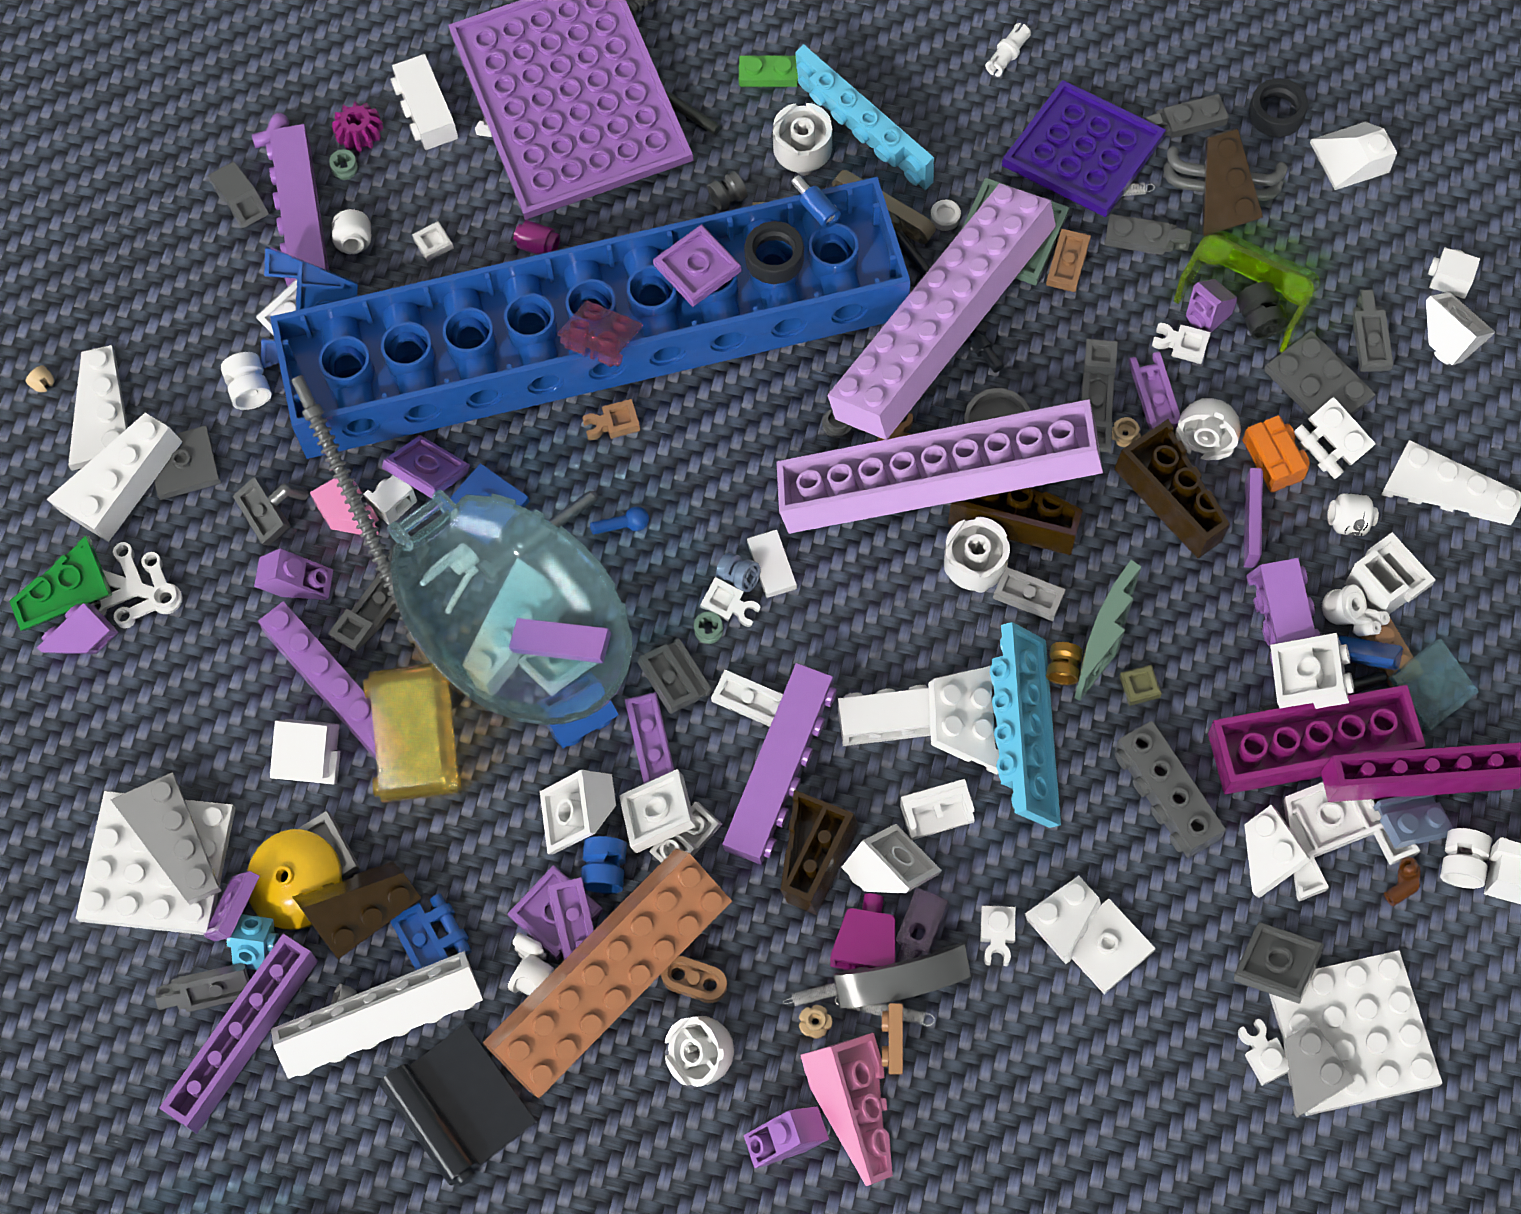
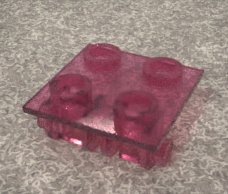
M586 301L561 328L558 336H561L560 342L565 344L566 349L582 353L585 357L591 350L590 359L595 360L598 357L599 362L609 367L613 365L618 367L623 359V355L619 353L641 329L643 324L625 315H620L603 308L598 304Z

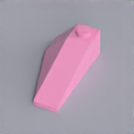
M874 1033L802 1054L801 1059L810 1089L865 1185H872L893 1176L889 1133L883 1128L882 1111L887 1110L886 1098H881L880 1079L885 1078L884 1067H882V1059Z

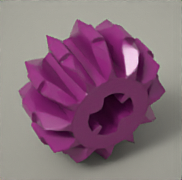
M354 101L352 107H347L343 104V112H335V121L332 122V129L334 134H336L337 142L340 145H344L349 151L356 147L361 153L365 146L372 149V141H380V133L383 131V123L380 120L379 112L376 108L371 109L367 102L359 106Z

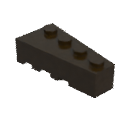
M1167 419L1123 448L1114 470L1198 559L1222 542L1230 523L1211 490L1205 488L1201 481V473L1196 466L1193 467L1186 455L1187 449L1181 440H1177L1172 431L1174 427L1170 420Z
M1029 487L951 502L948 524L955 525L963 520H974L976 517L988 518L998 523L1005 530L1009 540L1071 555L1083 509L1048 492L1041 493Z

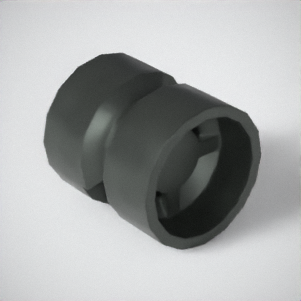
M1268 281L1248 286L1237 295L1236 302L1243 317H1247L1245 323L1252 338L1257 340L1272 337L1283 331L1289 324L1283 306L1278 304L1280 299L1273 284Z

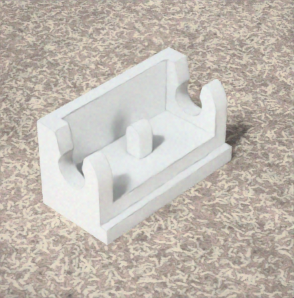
M965 779L901 797L900 808L912 840L974 823L975 821L973 815L975 811Z

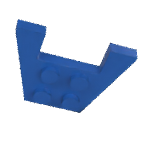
M272 247L265 248L264 276L297 279L296 310L357 297L358 282ZM262 338L261 363L263 368L279 363L275 339Z

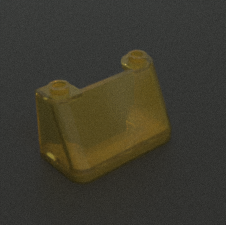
M447 661L369 672V678L363 680L365 698H371L378 777L372 778L374 797L380 796L382 803L462 795L461 778H459V773L456 771L459 765L456 756L451 703L452 691L448 687L450 681H452L451 669Z

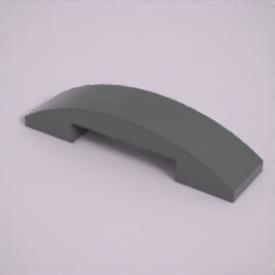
M1087 339L1081 401L1090 399L1096 422L1100 452H1110L1118 342Z
M400 536L389 551L390 556H388L389 561H394L392 568L398 569L396 576L402 578L400 585L406 586L403 590L406 594L427 556V550ZM381 571L351 611L346 609L328 633L329 637L355 651L361 648L381 628L397 607L396 604H391L393 597L387 595L389 588L383 587L386 582L384 579L379 578L382 575Z
M963 942L931 950V954L871 969L864 966L833 974L840 1008L861 1007L910 998L950 986L971 977L966 948Z

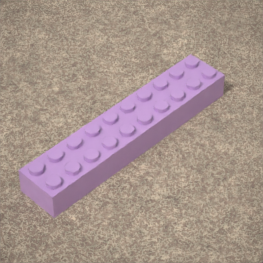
M1000 183L830 391L828 398L836 420L887 440L1056 227L1051 200Z
M1090 399L777 461L779 513L790 534L1101 474L1103 469L1096 422Z

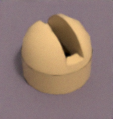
M40 365L29 373L26 383L37 392H47L45 386L48 384L52 387L54 378L44 365Z

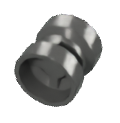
M735 171L727 174L724 180L720 182L715 180L707 185L710 198L719 211L728 208L733 201L740 202L748 197L746 187Z

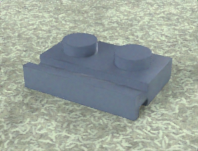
M1433 795L1393 797L1379 800L1373 806L1375 811H1379L1382 817L1380 822L1395 849L1447 838L1448 831L1454 829L1440 802L1436 803Z

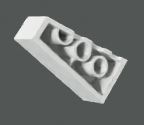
M144 413L47 500L61 513L109 542L170 460L172 454L181 445L182 441L168 426Z

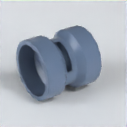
M732 552L723 555L717 565L716 578L730 585L734 584L736 588L744 592H750L756 586L760 577V565L757 562L749 559L743 561L741 556Z

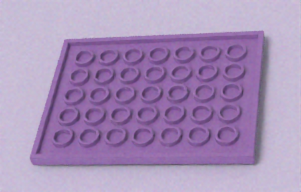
M519 0L448 25L525 220L693 161L692 151L626 0Z

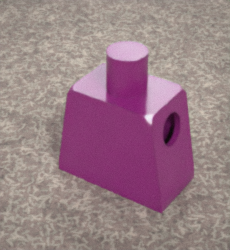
M872 893L864 894L862 910L847 909L831 952L830 967L852 970L866 966L871 969L895 963V916L882 913L883 896Z

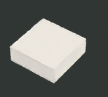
M439 221L412 234L413 240L427 262L454 249L451 240Z

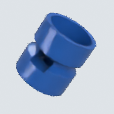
M594 836L584 840L583 860L587 863L581 868L584 890L601 894H615L623 891L625 872L620 866L626 863L627 843L625 841L606 836Z

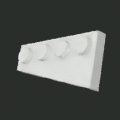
M112 345L81 352L68 464L72 471L83 468L128 428L116 355Z

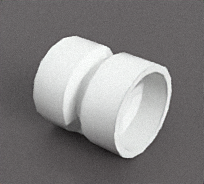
M241 352L223 361L221 371L225 383L228 385V393L232 405L236 409L250 410L260 407L269 401L271 390L267 378L262 375L264 369L260 357L256 353Z
M1467 828L1449 830L1445 846V852L1448 856L1443 858L1440 878L1444 882L1457 887L1472 889L1483 887L1488 868L1487 864L1483 861L1489 859L1492 838L1483 832Z

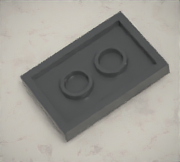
M1312 331L1270 361L1264 369L1309 416H1312L1334 397L1352 417L1373 401L1376 395Z

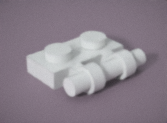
M1334 397L1308 418L1316 427L1315 430L1310 433L1302 424L1294 430L1295 436L1301 441L1299 445L1304 451L1308 449L1318 460L1320 469L1323 472L1327 470L1334 479L1344 472L1336 463L1338 459L1342 457L1349 465H1352L1375 445V442ZM1324 436L1335 450L1328 454L1317 441L1320 437Z

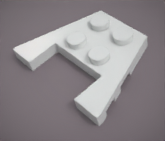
M991 666L943 676L930 681L928 686L931 745L967 762L972 760L984 765L987 771L997 775L996 764L999 759V750L995 748L992 689H994L990 676Z
M1322 782L1288 795L1283 800L1286 824L1311 858L1309 863L1293 873L1298 901L1325 892L1329 888L1315 860L1317 856L1370 835H1375L1389 865L1400 862L1406 857H1413L1420 852L1416 844L1394 848L1380 822L1382 817L1379 811H1375L1373 808L1376 803L1372 799L1328 802Z

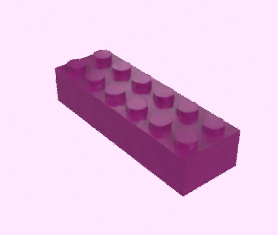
M1403 685L1348 695L1349 703L1316 709L1314 703L1213 720L1208 736L1224 795L1322 777L1321 771L1333 755L1424 749L1426 747L1408 686Z

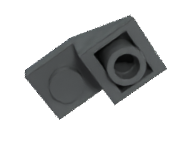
M234 161L207 175L220 200L227 202L241 228H245L269 215L254 186Z

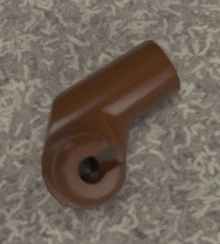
M1406 857L1400 861L1397 885L1384 892L1387 902L1393 907L1415 894L1420 888L1421 870L1415 859Z

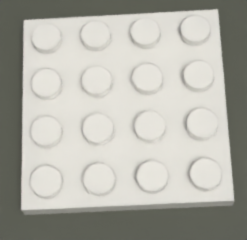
M104 791L76 919L79 922L204 935L215 912L218 893L189 905L110 800L124 793ZM185 800L220 886L236 808L232 804Z
M1400 951L1315 969L1300 1004L1269 994L1283 1042L1289 1036L1315 1022L1355 1080L1350 1086L1306 1112V1116L1438 1087L1442 1084Z

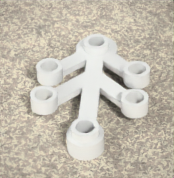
M126 542L118 543L114 547L113 555L121 564L126 578L103 570L108 585L119 589L112 592V596L92 603V605L101 604L99 611L103 616L108 608L137 596L147 600L130 608L120 607L115 611L114 620L119 627L124 629L130 628L134 625L136 618L153 611H157L160 614H170L180 607L183 599L182 593L176 585L166 582L162 572L163 562L157 553L148 552L141 559L142 566L151 575L154 587L142 583L133 560L135 553L132 547ZM122 550H129L127 555L119 556ZM150 560H157L155 565L147 566ZM165 597H172V599L169 602L162 603V600ZM130 614L126 621H120L122 615Z

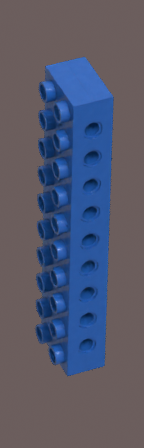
M878 177L821 189L841 212L838 221L829 228H823L800 202L802 196L800 194L270 316L291 424L306 459L326 454H321L323 447L322 445H317L319 438L313 437L315 430L309 428L311 422L306 421L302 414L304 407L291 381L300 375L304 376L316 404H321L324 411L322 417L323 419H328L325 424L327 427L332 428L330 435L336 436L333 441L335 444L338 443L340 445L337 448L339 452L884 324L910 294V278ZM771 221L784 222L796 228L802 236L804 244L802 269L795 278L786 283H763L754 278L746 267L744 252L746 238L753 228L762 223ZM702 224L741 265L742 271L692 307L653 265V259ZM777 240L767 241L756 250L757 259L768 265L783 264L789 261L793 255L790 245Z

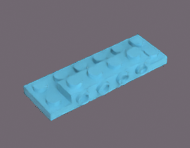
M803 44L795 52L798 83L806 92H809L812 100L819 106L823 105L827 110L831 111L833 118L841 125L844 124L847 128L851 129L854 136L861 143H866L869 147L874 148V152L880 160L888 162L893 167L898 166L903 170L905 177L910 183L915 186L919 184L924 190L934 183V157Z
M1013 622L1001 625L1002 637L1000 639V647L1003 656L993 658L990 667V676L995 693L992 699V706L997 721L994 737L999 749V759L996 767L1001 784L1013 789L1011 800L1015 813L1048 828L1060 826L1061 819L1050 684L1046 677L1048 667L1046 640Z

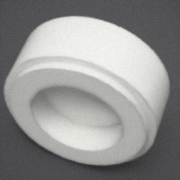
M945 199L936 202L932 206L930 219L937 229L949 231L958 226L961 210L957 203Z

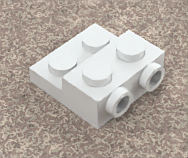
M1337 633L1270 645L1279 708L1314 703L1315 708L1318 709L1349 703L1348 694L1354 693V684L1351 673L1345 674L1344 665L1350 664V655L1347 644L1341 645Z

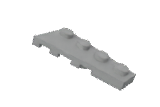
M173 772L110 799L189 905L221 892Z

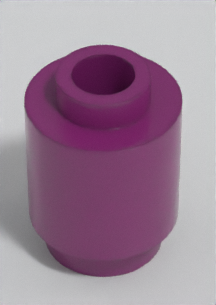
M525 220L523 224H518L513 239L517 242L518 249L539 255L557 251L561 236L555 233L553 228Z

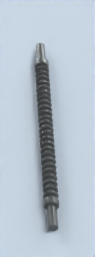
M297 376L291 381L304 407L302 414L306 421L311 422L309 428L315 430L313 437L319 438L317 445H322L323 447L321 454L327 455L325 462H330L329 470H333L335 473L333 479H338L339 481L336 486L341 487L343 490L340 495L346 496L344 503L350 505L348 512L354 513L352 520H357L358 522L356 529L362 530L360 537H365L366 539L364 546L370 547L368 554H373L372 562H376L378 565L375 570L381 571L382 575L379 578L384 579L386 582L383 587L389 588L387 595L393 597L391 604L397 605L395 612H400L401 617H399V620L405 622L403 629L408 630L406 636L409 642L415 644L423 664L428 671L437 668V662L426 640L428 633L424 626L420 627L421 619H416L417 611H413L411 608L414 603L408 602L407 598L410 595L405 594L403 591L406 586L400 585L402 578L396 576L398 569L392 568L394 561H389L388 559L390 552L384 551L386 544H381L382 536H378L376 533L379 528L373 527L372 523L375 520L370 519L368 516L371 511L365 510L367 503L361 501L363 494L357 493L359 486H354L353 484L355 477L349 476L351 469H346L347 461L341 459L343 452H338L337 448L340 445L338 443L335 444L333 441L336 436L330 435L332 428L327 427L325 424L328 419H323L322 417L324 411L321 404H316L304 376Z

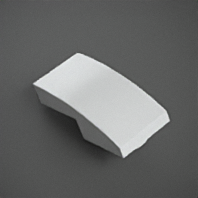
M694 802L691 809L696 827L654 845L649 852L661 863L675 849L688 852L694 856L720 828L722 823L699 802Z

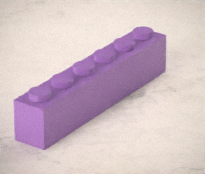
M300 124L269 130L270 142L266 143V150L269 160H273L274 167H270L269 172L272 184L277 185L278 192L273 193L275 208L281 212V217L276 218L279 234L280 236L284 235L285 240L284 243H280L281 252L329 271L312 152L305 125ZM285 278L287 287L292 282H294L296 278Z
M284 601L258 620L269 640L384 770L409 750L408 744L399 730Z
M797 663L795 664L722 845L726 852L762 865L765 857L770 858L777 842V839L773 838L777 826L782 828L789 812V809L785 808L789 796L793 797L794 790L798 791L801 778L797 777L801 766L807 767L811 759L813 748L809 747L813 736L819 737L825 722V718L821 717L825 706L831 707L836 696L837 689L833 688V676Z
M282 934L159 1107L162 1111L194 1133H198L317 964L318 960L310 950Z

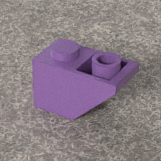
M1216 279L1198 282L1193 287L1186 317L1194 328L1213 332L1233 313L1237 297Z
M280 548L259 557L254 587L280 597L326 600L329 599L333 569Z
M87 603L82 605L76 604L65 614L67 619L59 627L54 626L42 636L43 642L37 649L40 652L51 654H97L119 632L94 605Z
M818 1106L789 1110L744 1135L754 1169L807 1152L829 1140Z

